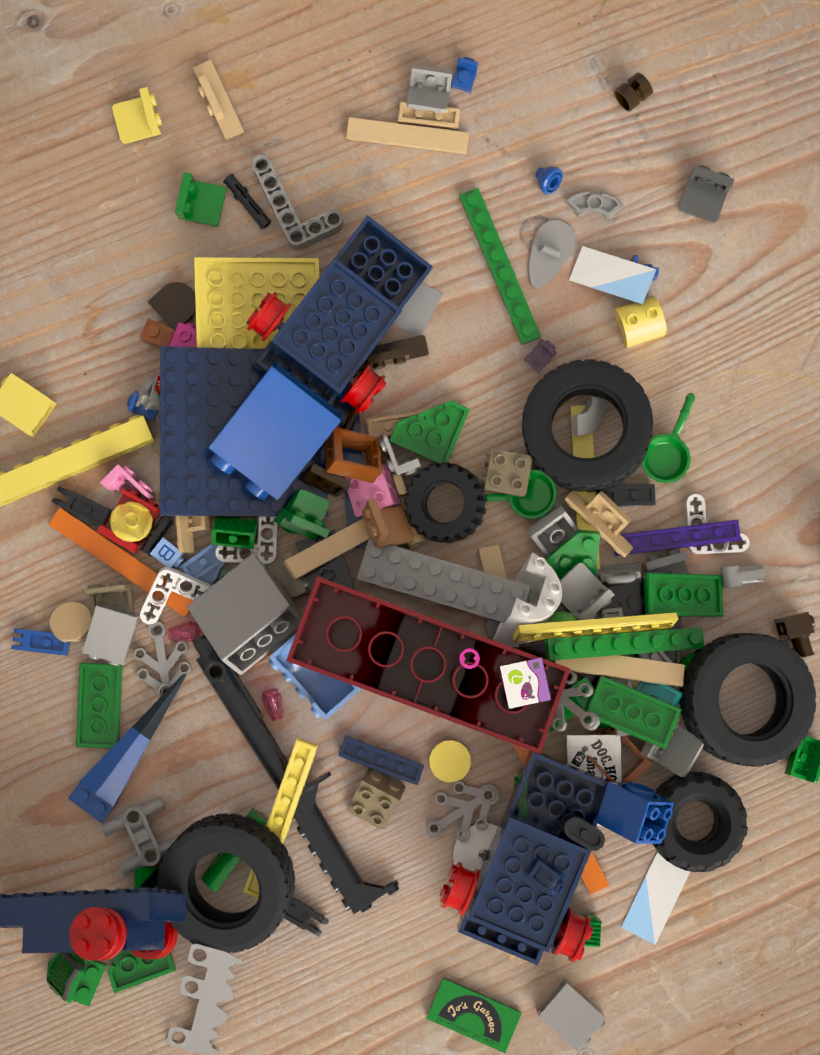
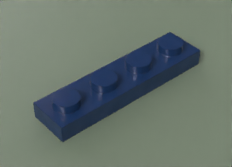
M345 736L338 755L418 785L425 766L424 764Z

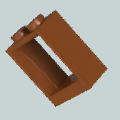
M336 427L325 440L327 473L373 483L381 475L383 464L380 457L379 437ZM342 447L365 452L366 465L343 460Z
M608 727L600 735H616V730L613 727ZM620 736V740L639 759L622 776V782H635L652 763L641 754V751L626 736ZM587 755L588 759L610 782H615L591 756Z

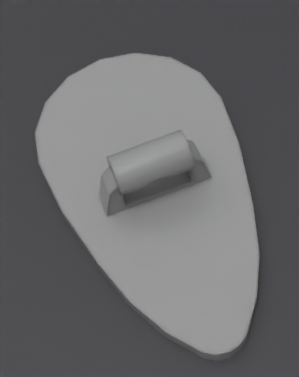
M547 221L536 232L529 260V279L531 286L535 289L546 285L557 275L574 249L576 241L574 231L563 221Z

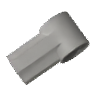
M762 564L721 568L724 589L765 581V571Z

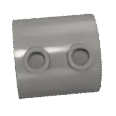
M559 505L539 521L534 522L526 530L545 556L548 557L549 553L560 544H564L579 529L562 506Z

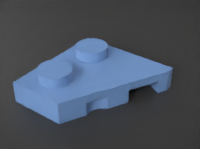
M210 544L180 565V567L186 574L213 585L225 562H220L216 559L214 552L217 545ZM220 550V551H219V554H221V555L223 556V558L226 559V556H225L224 553Z

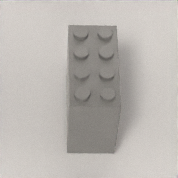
M254 554L245 558L242 563L229 571L226 576L216 584H213L205 593L187 606L219 658L240 675L297 631L303 616L273 572Z

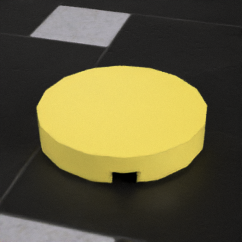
M132 501L116 506L110 518V526L113 533L118 538L129 542L140 541L145 538L151 531L153 522L147 507Z
M445 740L437 744L431 751L429 758L430 768L439 780L447 783L457 782L463 779L469 772L471 756L467 748L460 742Z

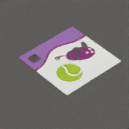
M542 658L500 666L509 709L551 700Z

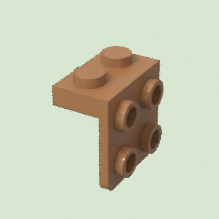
M375 498L367 499L366 505L362 510V516L375 548L413 542L414 535L402 507L396 506L379 509Z

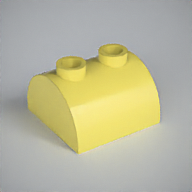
M654 296L645 298L643 304L633 302L613 309L626 348L666 335L664 315L658 300Z

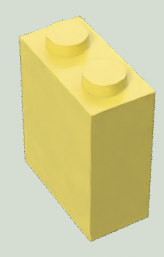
M11 373L1 382L0 416L31 437H34L57 403Z

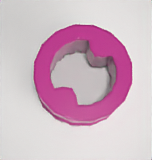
M470 648L463 650L459 656L460 664L468 669L475 668L480 660L477 651ZM467 652H472L475 655L473 658L475 663L472 665L464 663V654Z

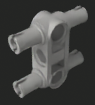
M161 797L144 805L142 803L134 805L118 814L119 817L101 824L106 837L123 828L127 829L136 849V856L118 864L123 876L134 871V868H146L163 861L166 851L178 838L177 835L161 844L157 843L147 821L149 819L148 816L166 809ZM132 810L137 811L140 816L139 820L135 823L130 822L127 818L128 813ZM154 850L157 853V858L154 861H147L144 856L146 851Z

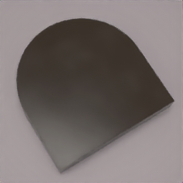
M174 282L167 284L148 301V304L175 330L179 322L186 324L195 315V293L188 285Z

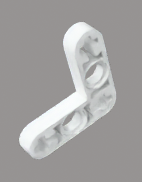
M699 494L690 495L685 501L686 526H691V521L695 518L699 519L702 524L707 523L705 500ZM696 498V502H700V505L696 507L697 513L701 512V515L690 516V513H694V506L690 505V502ZM740 533L741 541H744V545L740 549L738 545L729 546V542H726L721 550L715 549L713 544L700 547L699 551H697L696 547H688V550L696 555L739 553L747 550L750 542L746 535Z
M257 516L256 544L254 549L249 550L251 555L254 554L264 564L273 562L276 557L277 523L273 521L276 517H269L268 523L273 522L272 526L269 524L261 525V521L266 522V516ZM264 528H269L272 531L271 539L265 540L262 538L261 532ZM261 542L265 544L272 542V546L267 547V552L271 553V557H268L267 561L261 556V553L265 551V545L261 546ZM217 546L215 548V557L220 562L242 563L244 560L239 554L242 548L236 549V560L233 559L234 555H227L226 559H224L219 554V551L223 550V547L226 546ZM226 547V551H234V548Z
M163 567L159 570L143 603L140 618L146 624L155 623L171 591L195 600L202 595L201 592H205L212 585L171 567ZM167 573L171 574V579L167 580L164 587L162 586L164 578L162 575L165 576ZM183 581H189L192 583V588L190 590H183L180 584ZM196 585H198V586H199V587H198V590H199V591H196V594H193L194 591H195ZM155 591H161L164 594V598L162 600H155L152 594ZM153 604L155 605L153 615L149 618L146 616V612H149Z

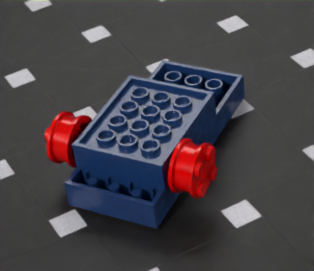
M367 215L285 323L282 322L285 319L284 315L292 304H285L277 298L278 293L276 292L273 294L268 292L259 305L260 311L254 310L246 322L249 325L247 327L248 331L254 330L262 337L261 341L265 342L272 331L275 332L276 329H279V331L253 366L265 374L275 361L329 404H332L349 383L348 390L340 401L342 403L348 402L355 408V413L357 414L360 411L364 412L373 403L374 399L372 396L380 393L387 383L384 381V375L379 376L370 369V364L356 377L354 375L402 312V308L432 270L433 266Z
M530 750L520 779H518L480 871L478 869L472 871L462 867L461 862H458L456 865L452 864L447 875L449 877L447 885L443 884L439 894L441 897V907L446 908L448 906L458 910V915H461L457 924L458 932L535 965L539 964L543 952L549 953L550 949L552 954H563L571 962H574L576 959L581 960L585 950L583 946L586 939H590L593 927H590V916L585 915L581 917L574 914L573 909L568 908L589 859L591 850L567 837L561 830L560 820L567 813H575L597 826L596 820L608 782L610 781L546 754H539ZM526 780L527 817L521 815L519 809V797ZM538 860H542L556 872L566 876L563 880L564 886L559 893L554 895L546 894L527 879Z
M137 888L100 889L95 891L77 890L74 892L55 891L54 893L33 892V894L13 893V895L0 894V928H23L22 953H76L85 960L94 961L108 960L116 956L120 951H130L141 959H160L167 956L174 949L178 939V931L169 922H186V895L178 894V890Z

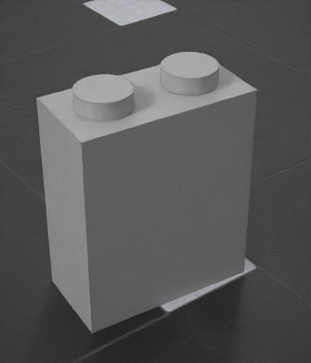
M99 601L95 607L82 653L87 654V657L98 660L101 658L107 660L111 665H123L128 656L140 613Z
M566 979L561 982L537 1010L538 1016L577 1051L589 1044L590 1036L595 1031L598 1032L602 1029L606 1019L604 1014Z

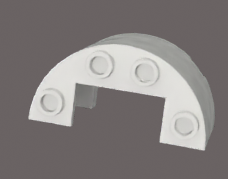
M531 553L514 579L516 582L532 587L528 603L516 598L510 615L504 623L500 622L493 641L510 647H518L520 644L532 642H514L512 635L518 625L547 623L560 605L562 598L560 580L546 560L534 553Z

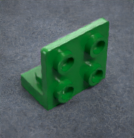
M184 172L175 208L178 219L218 227L227 191L226 187L195 181L192 174Z

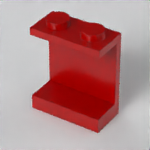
M122 488L120 492L123 495L116 506L131 501L144 505L152 516L153 527L160 515V510L157 508L158 504L149 498L145 502L139 498L140 493L131 488L128 491ZM110 515L105 526L100 525L97 532L137 554L146 537L134 542L118 538L111 530Z

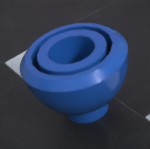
M553 166L539 168L535 177L537 178L540 190L544 194L553 193L562 182V170Z

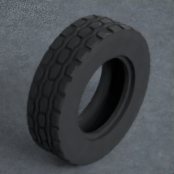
M596 359L570 361V363L557 366L555 370L545 374L544 378L540 379L530 392L522 417V433L528 455L531 456L535 467L548 475L558 486L578 492L606 490L629 478L643 462L650 446L653 431L651 404L639 382H636V379L631 374L624 372V369L614 364L613 366L609 362L596 361ZM579 395H596L608 400L617 409L622 419L623 432L617 444L607 453L595 458H580L567 453L558 445L552 433V422L557 410L567 400Z
M753 633L727 634L703 646L700 649L701 651L697 652L691 659V663L688 664L684 672L683 686L680 687L683 694L680 699L682 719L685 721L684 724L687 730L704 744L702 749L720 760L747 767L764 766V764L770 765L794 752L809 733L808 730L812 726L813 716L816 712L814 680L807 664L800 658V655L782 640H777V638L769 635ZM752 663L763 669L772 680L776 693V703L772 716L762 728L749 734H739L731 729L722 717L719 707V693L723 681L731 671L741 665Z
M228 813L216 814L215 816L210 815L186 828L166 851L158 871L157 888L178 890V894L186 895V922L169 923L190 943L207 946L227 953L242 952L245 949L249 950L269 938L270 934L274 933L286 915L295 890L294 866L291 857L288 855L289 852L285 845L281 843L280 838L261 822L259 823L250 817H243V815L233 813L231 815H228ZM217 852L233 854L244 860L252 868L258 881L259 896L257 903L245 911L236 913L224 912L212 907L204 900L197 889L195 869L198 860L208 854Z

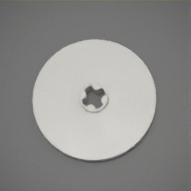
M478 823L477 826L478 828L483 829L485 828L486 824ZM488 823V827L484 831L477 830L475 825L470 826L469 840L467 842L456 840L453 850L454 864L456 865L458 862H461L462 867L472 871L475 869L480 871L484 861L482 856H479V853L489 850L498 826ZM462 832L459 835L460 839L466 840L467 833Z

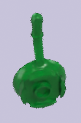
M689 393L685 397V402L672 431L673 434L657 435L651 439L649 449L642 462V467L646 474L656 482H676L689 469L690 452L678 435L687 416L690 415V409L695 401L693 393Z
M531 469L527 493L524 497L509 494L484 495L487 497V502L508 501L516 514L527 519H537L551 511L556 503L557 490L555 482L548 475L544 474L541 470Z

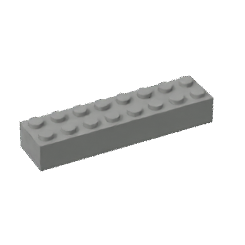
M372 539L368 540L357 576L359 581L502 623L510 615L516 598L528 603L532 590L530 585L396 546L375 548Z

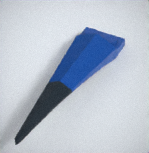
M186 673L179 677L80 780L68 797V799L100 823L105 821L116 806L145 749L183 683Z

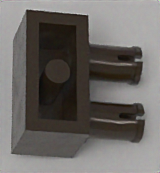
M809 612L795 613L774 619L780 640H791L793 649L801 658L814 655L809 636L810 633L815 632V620L812 615H809Z

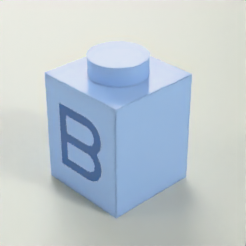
M162 538L150 553L166 567L178 569L185 561L183 558L185 553H179V549L165 538Z

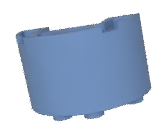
M295 633L269 656L270 660L268 662L276 671L280 669L283 672L281 675L288 683L293 681L297 686L296 692L303 699L305 697L309 699L313 706L310 709L316 717L322 716L326 720L362 688L286 661L296 635Z

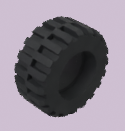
M449 462L430 464V467H424L419 470L420 473L412 477L411 485H407L405 490L408 492L407 498L404 497V504H406L407 508L404 511L405 515L410 519L409 524L411 527H414L416 532L426 537V539L440 543H455V541H462L468 535H472L476 531V527L480 526L483 522L482 517L483 514H486L487 509L485 508L487 497L483 492L484 487L480 484L476 475L460 465ZM443 483L455 485L464 496L462 513L456 520L448 523L438 522L433 519L427 508L429 494L437 485Z

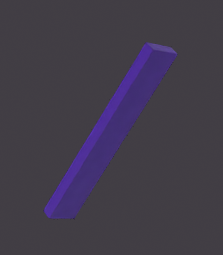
M738 520L620 534L633 546L628 555L741 541ZM614 551V556H622Z

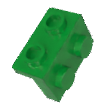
M806 736L801 745L794 752L790 753L784 774L817 784L820 777V740Z

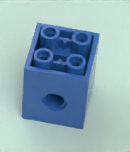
M608 782L596 823L635 844H661L666 835L668 821L672 816L674 802L656 794L653 789L639 783Z

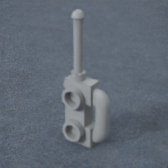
M636 563L600 566V569H597L596 576L597 578L601 577V582L609 584L631 583L641 579L640 565Z

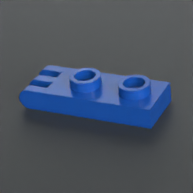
M14 628V633H22V636L13 637L12 641L21 643L20 646L12 645L11 649L64 656L69 655L70 641L62 642L50 632Z

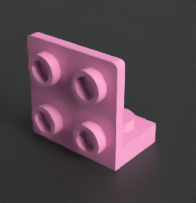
M117 464L100 482L106 489L115 492L124 488L128 479L147 498L151 500L155 498L151 494L153 489L142 480L138 482L136 480L138 475L126 465L121 467Z
M383 464L381 475L373 483L345 477V479L351 481L347 492L356 517L362 516V510L366 505L367 499L375 498L379 509L401 504L391 471L386 464Z

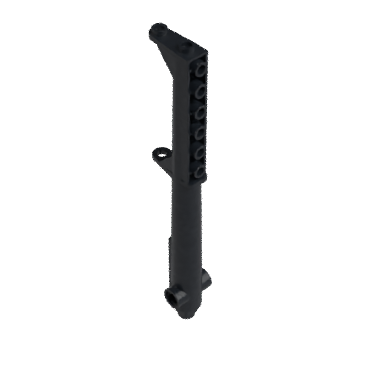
M204 634L192 642L200 655L196 662L279 790L288 761L262 720L264 716L236 671L219 658ZM215 665L220 666L222 669L220 677L213 674ZM328 771L303 787L292 820L295 818L299 826L296 828L301 837H306L310 842L308 848L313 856L318 855L321 860L319 866L324 874L329 873L332 881L330 883L335 892L340 891L344 897L341 901L347 911L352 910L353 914L358 911L363 913L372 907V902L384 894L388 893V895H391L399 890V882L394 880L385 886L362 881L315 802L319 783L332 775Z

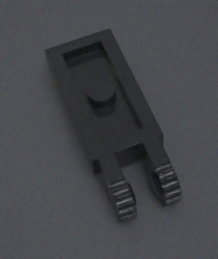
M655 484L614 485L612 488L602 490L605 494H613L612 501L618 507L656 505Z
M60 486L57 490L60 493L68 495L70 498L67 504L58 498H53L51 502L98 527L105 525L112 511L111 509L74 491L71 492Z
M295 897L292 898L289 909L284 916L286 920L317 936H320L322 931L308 923L311 917L322 924L327 925L329 922L326 917L315 912V909Z

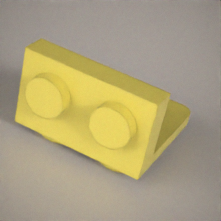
M147 87L139 89L140 98L117 103L112 106L119 137L124 144L161 134L159 125H162L159 112L156 113L154 106H157L154 93L150 94Z

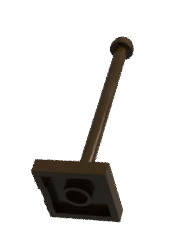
M353 406L342 429L350 431L357 417ZM312 464L303 471L299 479L334 497H338L347 491L351 484V481L338 475L327 473L326 469L316 464Z

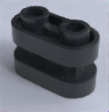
M567 813L561 818V830L573 841L591 851H597L604 846L605 836L594 824L575 813Z

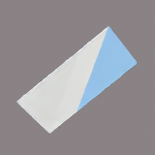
M582 246L569 280L643 304L656 269Z
M657 853L621 928L655 945L690 871L675 867Z

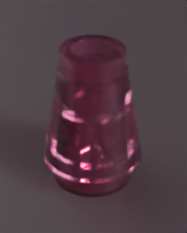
M192 621L168 629L170 641H194L201 635L198 623Z
M278 688L262 692L261 700L271 721L282 719V697Z

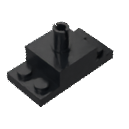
M335 529L329 532L327 538L336 533ZM318 535L316 541L308 538L296 542L298 553L326 538ZM343 554L305 575L310 592H312L317 576L355 590Z

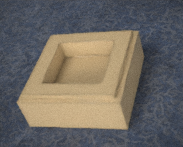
M401 474L394 475L393 480L398 495L400 497L407 495Z

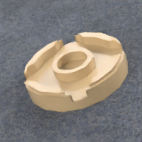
M63 603L51 614L50 628L54 636L62 642H77L87 636L92 616L88 608L81 603Z

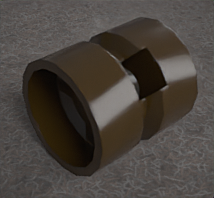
M639 72L630 77L627 83H623L614 90L616 100L628 112L636 108L640 101L646 100L653 94L651 84Z

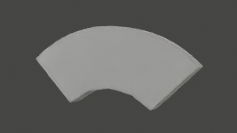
M584 191L566 199V203L578 217L587 213H595L608 220L624 206L615 197L604 192Z
M598 397L587 398L584 411L578 415H573V436L590 434L600 426L607 410L606 399Z

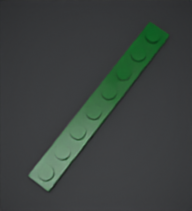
M479 188L460 194L459 198L521 345L541 338Z
M702 627L544 639L546 660L548 661L701 649L704 646Z

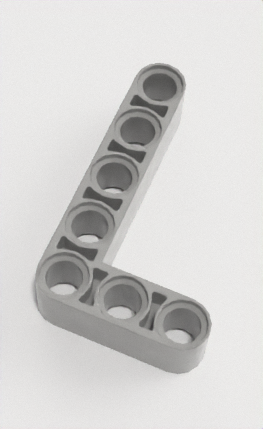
M262 154L254 157L252 160L254 173L292 249L302 250L342 230L344 225L343 217L340 211L335 209L300 223L270 159ZM262 163L267 165L263 170L257 169L258 165ZM270 181L276 183L272 188L266 187V184ZM278 199L285 201L281 206H276L274 203ZM287 217L294 219L290 224L283 223V220ZM337 218L339 222L336 225H331L329 220ZM315 226L321 228L320 232L316 234L310 232L311 228ZM295 235L302 236L300 242H293L292 238Z

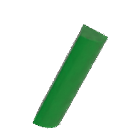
M253 807L246 815L264 825L268 822V819ZM219 852L201 876L202 881L216 893L241 858L233 854Z

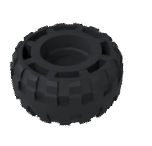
M695 771L689 772L684 778L676 774L656 789V794L674 802L672 816L666 828V835L661 844H653L657 852L666 861L685 871L695 873L710 872L718 867H724L731 862L736 853H739L743 847V840L747 836V813L740 796L727 782L709 773ZM690 801L706 803L714 815V824L710 833L698 841L685 839L676 827V818L679 810Z

